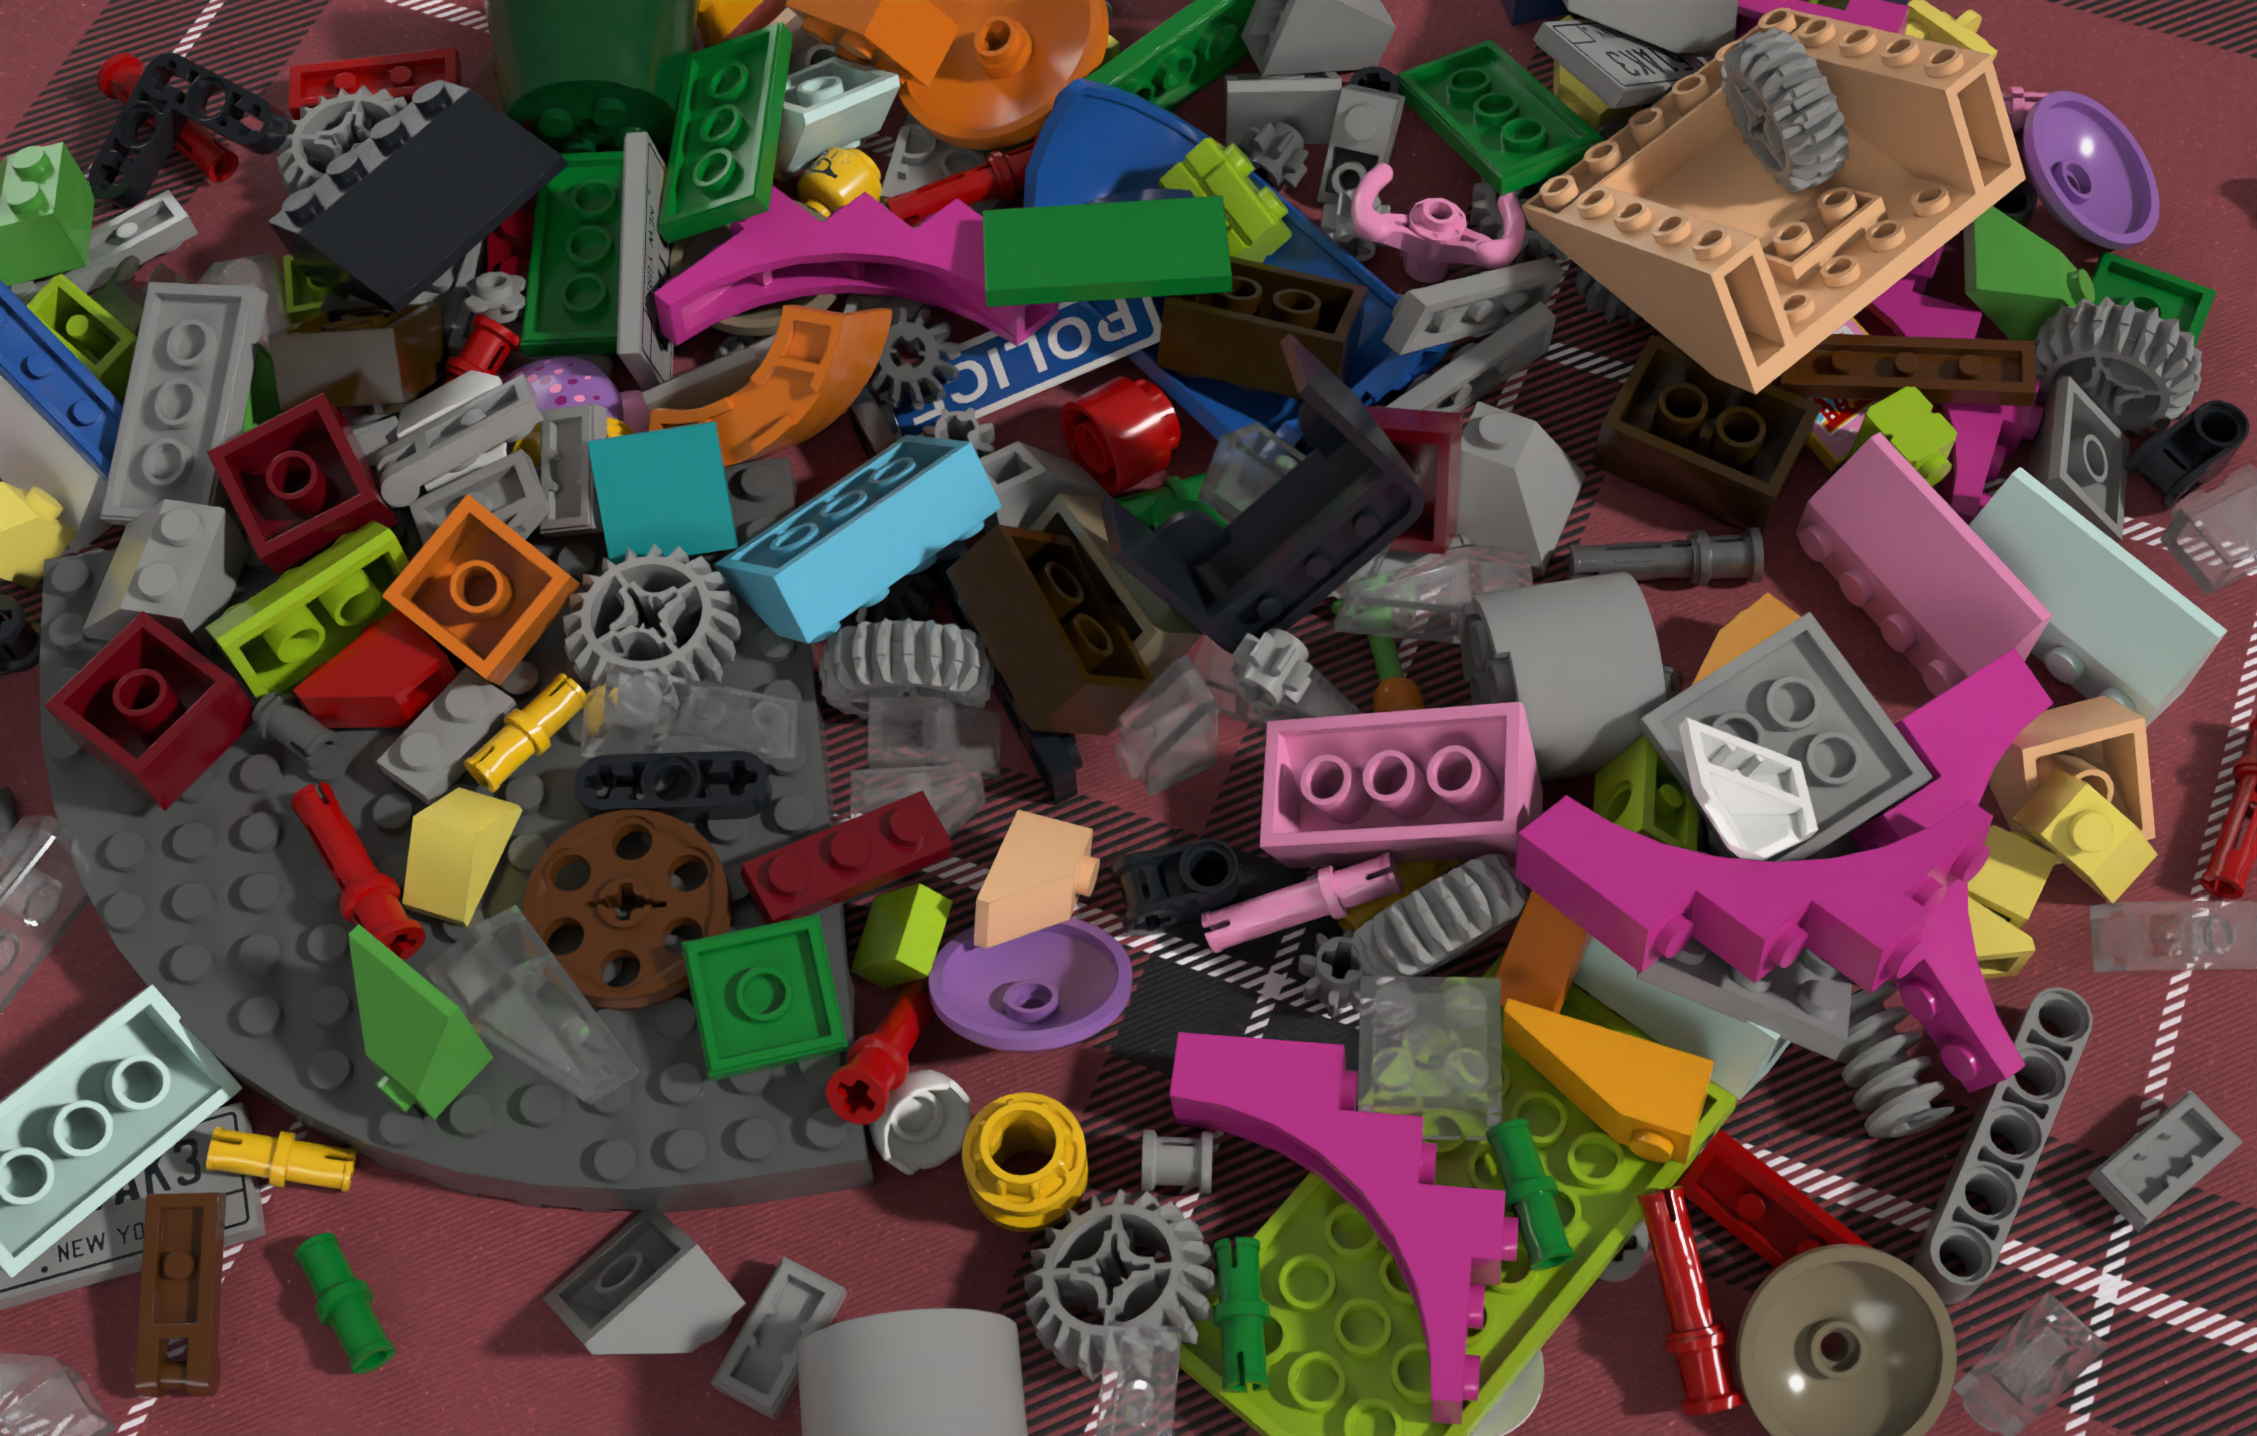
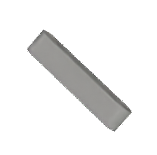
M2061 987L2043 990L2036 995L2013 1024L2009 1036L2026 1066L2007 1080L1986 1087L1916 1252L1912 1268L1930 1283L1945 1305L1957 1304L1968 1298L1993 1271L2091 1032L2093 1017L2090 1007L2085 1000L2072 990ZM2039 1019L2048 1020L2055 1024L2062 1032L2063 1038L2052 1036L2046 1032L2041 1026ZM2015 1075L2027 1077L2034 1082L2040 1096L2028 1094L2021 1089L2016 1082ZM1995 1132L2008 1138L2015 1147L2016 1155L2007 1154L1998 1149L1992 1142L1990 1133ZM1965 1191H1972L1983 1196L1991 1207L1992 1215H1984L1971 1208L1966 1200ZM1939 1251L1951 1252L1958 1256L1966 1267L1967 1277L1956 1276L1946 1270L1941 1263Z

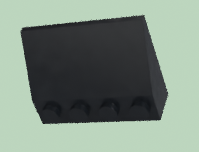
M438 80L419 88L413 94L412 102L397 115L378 122L370 130V137L355 150L344 153L332 160L326 168L327 173L309 188L301 189L290 195L284 201L282 210L271 218L268 223L307 277L398 314L562 172L568 164L560 153L471 89Z

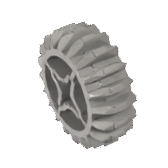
M1774 27L1763 33L1757 32L1735 45L1736 48L1724 54L1721 75L1723 77L1722 89L1728 97L1726 105L1733 113L1735 118L1734 124L1743 135V143L1748 144L1755 158L1759 160L1766 171L1773 175L1777 184L1783 183L1787 189L1794 193L1817 186L1832 178L1833 173L1845 166V160L1849 157V147L1847 145L1849 134L1843 127L1845 116L1838 109L1835 101L1837 96L1831 92L1827 84V76H1823L1818 69L1816 59L1809 57L1804 45L1799 41H1795L1791 34L1786 31H1779Z
M363 85L356 94L349 95L341 87L338 97L327 100L319 95V103L313 109L300 106L301 120L288 121V134L284 143L279 148L280 155L277 157L279 163L278 170L289 196L301 189L309 188L327 173L326 168L332 160L344 153L355 150L370 137V130L378 122L397 115L409 105L405 98L399 97L394 99L386 88L373 95Z
M2107 296L2100 305H2095L2089 300L2081 299L2076 308L2061 306L2056 316L2046 319L2044 326H2041L2036 340H2034L2036 378L2041 379L2037 401L2045 404L2057 379L2070 376L2122 432L2132 430L2140 436H2146L2151 427L2157 430H2167L2172 420H2181L2185 411L2190 407L2192 398L2197 396L2202 380L2199 377L2202 369V362L2200 361L2202 351L2194 347V335L2179 331V319L2163 320L2159 318L2158 307L2148 311L2135 308L2133 299L2126 306L2116 305Z
M653 543L648 555L645 557H638L634 551L627 547L625 561L617 565L603 557L601 568L604 574L600 577L583 574L582 586L585 593L569 594L570 601L568 605L572 613L563 617V630L567 637L564 648L569 661L574 662L573 668L578 679L585 685L590 684L595 696L600 698L601 701L613 696L616 705L621 707L624 712L637 699L642 709L650 715L657 700L666 699L667 704L677 711L680 703L679 695L689 692L701 700L704 692L701 682L705 679L721 683L723 671L720 664L735 662L736 650L733 642L740 640L741 627L737 618L739 609L735 596L730 594L724 576L719 571L712 572L710 564L704 560L703 556L690 561L687 552H684L680 546L668 557H664L662 549L655 543ZM623 611L621 616L615 622H613L614 619ZM640 619H643L650 629H646L644 622L642 624ZM699 622L693 636L680 648L682 641L694 632L693 625ZM654 628H658L660 634L663 633L664 638H662Z
M885 618L882 622L878 623L863 621L857 627L846 626L840 629L839 632L827 637V644L823 647V659H820L819 680L822 681V695L826 697V703L838 708V710L845 714H857L861 719H879L882 723L899 721L904 724L908 722L928 724L929 721L933 720L948 722L954 716L966 717L972 714V712L985 707L986 701L990 699L991 685H994V667L985 655L984 641L969 629L960 630L955 624L941 625L936 624L933 620L921 622L907 618L905 621H892Z
M1490 853L1484 854L1475 860L1472 859L1441 877L1433 879L1423 887L1412 891L1406 897L1376 914L1373 919L1362 924L1356 930L1351 940L1358 954L1356 958L1366 976L1371 977L1379 990L1392 991L1395 988L1398 989L1406 983H1410L1439 966L1448 963L1518 920L1529 898L1524 889L1525 884L1515 877V867L1510 866L1503 854Z
M1119 1189L1113 1203L1105 1206L1102 1199L1092 1194L1090 1211L1079 1215L1078 1212L1066 1207L1065 1218L1068 1225L1064 1229L1060 1230L1045 1226V1239L1050 1248L1030 1250L1031 1263L1036 1271L1024 1276V1288L1030 1297L1025 1303L1027 1306L1026 1312L1032 1324L1037 1328L1036 1335L1043 1347L1051 1352L1053 1351L1058 1362L1062 1366L1067 1367L1068 1370L1078 1365L1082 1374L1094 1381L1106 1369L1111 1380L1121 1384L1128 1368L1136 1366L1140 1375L1150 1379L1152 1370L1150 1361L1162 1355L1165 1361L1176 1365L1177 1353L1173 1346L1178 1341L1197 1345L1198 1332L1192 1322L1212 1320V1308L1207 1298L1217 1294V1281L1211 1271L1214 1268V1257L1209 1246L1202 1242L1203 1235L1198 1225L1192 1222L1190 1218L1185 1219L1181 1209L1174 1205L1172 1201L1160 1206L1157 1198L1146 1191L1134 1204L1130 1195ZM1136 1246L1160 1251L1171 1258V1262L1156 1263L1154 1257L1138 1256ZM1071 1307H1085L1088 1313H1101L1104 1318V1325H1093L1078 1320L1071 1315Z

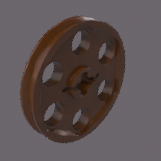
M640 809L618 810L594 816L577 824L562 834L544 852L535 865L525 889L522 908L523 928L526 940L537 962L547 977L560 990L583 1003L595 1007L617 1010L637 1009L666 1001L690 987L684 956L670 953L665 948L666 939L670 932L682 925H692L702 931V938L728 933L732 917V898L729 883L718 855L710 843L697 830L684 821L661 812ZM633 832H642L652 837L650 850L641 858L625 860L616 855L617 844L625 835ZM690 862L699 863L708 869L705 882L695 890L689 892L680 891L671 885L672 875L683 864ZM570 863H582L591 868L587 883L580 889L563 891L555 887V877L563 866ZM635 896L639 906L642 908L633 909L629 920H620L616 910L613 908L623 907L626 897ZM575 925L584 931L583 942L572 953L556 955L547 948L549 937L559 927ZM631 957L640 962L639 974L629 985L616 988L604 983L603 974L605 968L616 958Z

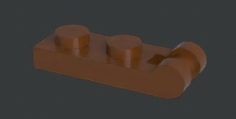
M206 1192L146 1195L135 1368V1389L139 1398H162L167 1390H187L191 1397L214 1396L218 1390L220 1383L218 1337L227 1194ZM188 1338L187 1360L169 1361L167 1356L168 1339Z

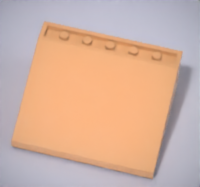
M1780 7L1763 15L1758 21V25L1740 39L1720 48L1715 54V58L1697 72L1677 81L1673 85L1672 91L1650 108L1635 113L1629 119L1628 124L1607 141L1592 146L1585 153L1584 158L1565 173L1545 182L1540 188V192L1521 207L1532 228L1711 375L1719 380L1757 394L2023 182L2026 177L1991 54ZM1773 27L1779 31H1786L1791 34L1795 41H1799L1804 45L1807 55L1816 59L1818 69L1823 76H1827V84L1831 92L1837 96L1835 101L1838 109L1845 116L1843 127L1849 134L1847 143L1849 157L1845 160V166L1833 173V177L1825 182L1795 193L1787 189L1783 183L1777 184L1773 175L1766 171L1759 160L1755 158L1748 144L1743 143V135L1734 124L1735 118L1733 113L1726 105L1728 97L1722 89L1721 65L1724 63V54L1736 48L1735 45L1757 32L1763 33Z

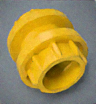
M1030 1092L1013 1093L992 1101L980 1110L971 1121L963 1140L962 1162L971 1197L979 1211L987 1219L1007 1230L1026 1233L1045 1230V1226L1051 1228L1065 1220L1066 1207L1072 1210L1076 1209L1085 1193L1088 1181L1086 1145L1081 1126L1064 1105L1042 1094ZM1021 1151H1038L1052 1158L1044 1168L1029 1175H1014L1001 1169L1002 1164L1009 1157Z

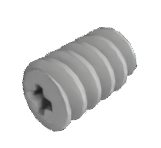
M1893 981L1884 982L1871 994L1864 989L1851 994L1848 1041L1836 1058L1838 1062L1849 1063L1845 1066L1841 1075L1847 1086L1860 1088L1856 1092L1853 1101L1858 1111L1872 1113L1867 1118L1864 1126L1869 1136L1875 1138H1896L1926 1130L1949 1117L1954 1111L1953 1106L1932 1108L1929 1103L1944 1091L1945 1088L1942 1081L1920 1083L1918 1076L1932 1066L1933 1062L1930 1056L1908 1058L1906 1051L1921 1040V1036L1918 1031L1896 1032L1895 1026L1906 1019L1910 1013L1905 1006L1885 1008L1883 1002L1898 991Z

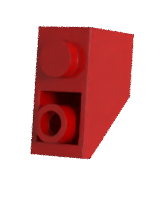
M395 608L381 620H376L367 625L355 641L331 660L315 666L308 673L305 680L296 686L293 691L307 713L327 728L409 727L453 681L457 674L446 653L411 619Z

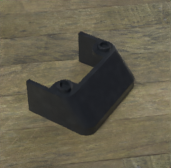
M1290 333L1280 341L1297 392L1304 399L1298 410V423L1305 439L1315 447L1309 455L1225 528L1204 512L1186 510L1173 514L1152 531L1110 495L1100 502L1112 559L1222 649L1231 654L1235 652L1247 633L1260 640L1264 632H1267L1269 629L1275 628L1287 631L1412 526L1421 516L1425 505L1424 494L1416 475L1357 395Z

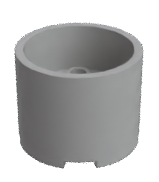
M1622 571L1472 595L1473 602L1463 604L1461 614L1462 668L1464 680L1466 682L1470 681L1472 705L1521 702L1524 705L1541 782L1596 774L1644 735L1638 726L1640 719L1666 702L1663 665L1653 620L1638 583L1627 572Z
M931 1308L887 1312L859 1317L825 1327L808 1335L797 1346L802 1436H1028L1018 1327L1013 1320L1006 1316L988 1311L958 1308Z

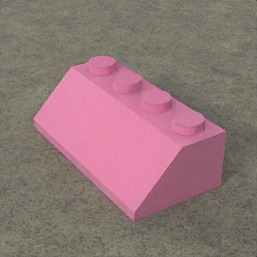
M1881 432L1870 437L1807 501L1795 532L1803 550L1812 560L1821 562L1839 582L1845 597L1853 605L1861 607L1880 627L1882 636L1887 644L1895 651L1902 652L1922 674L1924 683L1935 696L1938 697L2013 648L2017 650L2025 662L2052 614Z
M1521 702L1267 721L1260 848L1288 868L1328 867L1331 865L1349 866L1383 856V853L1386 852L1393 854L1396 863L1477 859L1484 854L1500 853L1505 858L1516 857L1518 833L1542 815L1543 790L1525 707Z

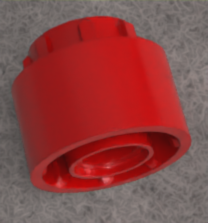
M1118 376L1065 403L1061 410L1063 436L1075 464L1080 465L1111 497L1166 469L1170 462L1171 450L1178 447L1180 441V425L1172 404L1157 385L1144 379L1132 381L1129 378Z

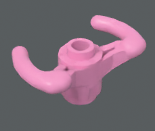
M1377 164L1361 179L1354 192L1351 216L1355 232L1368 241L1380 242L1400 249L1399 256L1403 258L1405 272L1414 280L1423 283H1435L1444 279L1448 270L1454 269L1456 263L1482 266L1485 269L1508 267L1519 254L1526 234L1525 214L1518 197L1514 193L1500 195L1497 201V206L1503 219L1504 231L1501 239L1491 240L1486 235L1466 228V216L1456 204L1443 198H1427L1417 202L1409 212V215L1395 213L1380 214L1374 210V201L1378 193L1393 178V170L1388 164Z

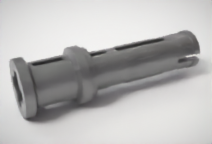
M1747 528L1745 534L1708 536L1706 531L1700 530L1694 531L1693 534H1688L1686 540L1613 543L1608 545H1570L1569 553L1572 555L1569 556L1570 579L1623 571L1629 573L1636 581L1688 578L1689 582L1695 583L1696 586H1707L1710 579L1746 577L1749 583H1760L1764 571L1763 540L1759 528Z

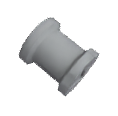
M1143 1130L1141 1190L1153 1191L1156 1185L1198 1187L1200 1194H1211L1213 1131H1202L1199 1138L1161 1137L1157 1136L1154 1130Z

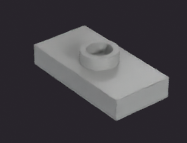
M593 403L542 410L544 420L541 421L540 482L551 511L540 523V534L555 538L604 532L587 441L607 437V408Z
M2189 1090L2095 1169L2086 1179L2139 1232L2231 1154L2243 1141Z
M783 1257L713 1377L711 1384L714 1389L776 1421L799 1381L798 1344L808 1335L831 1325L848 1295L846 1289L806 1267Z

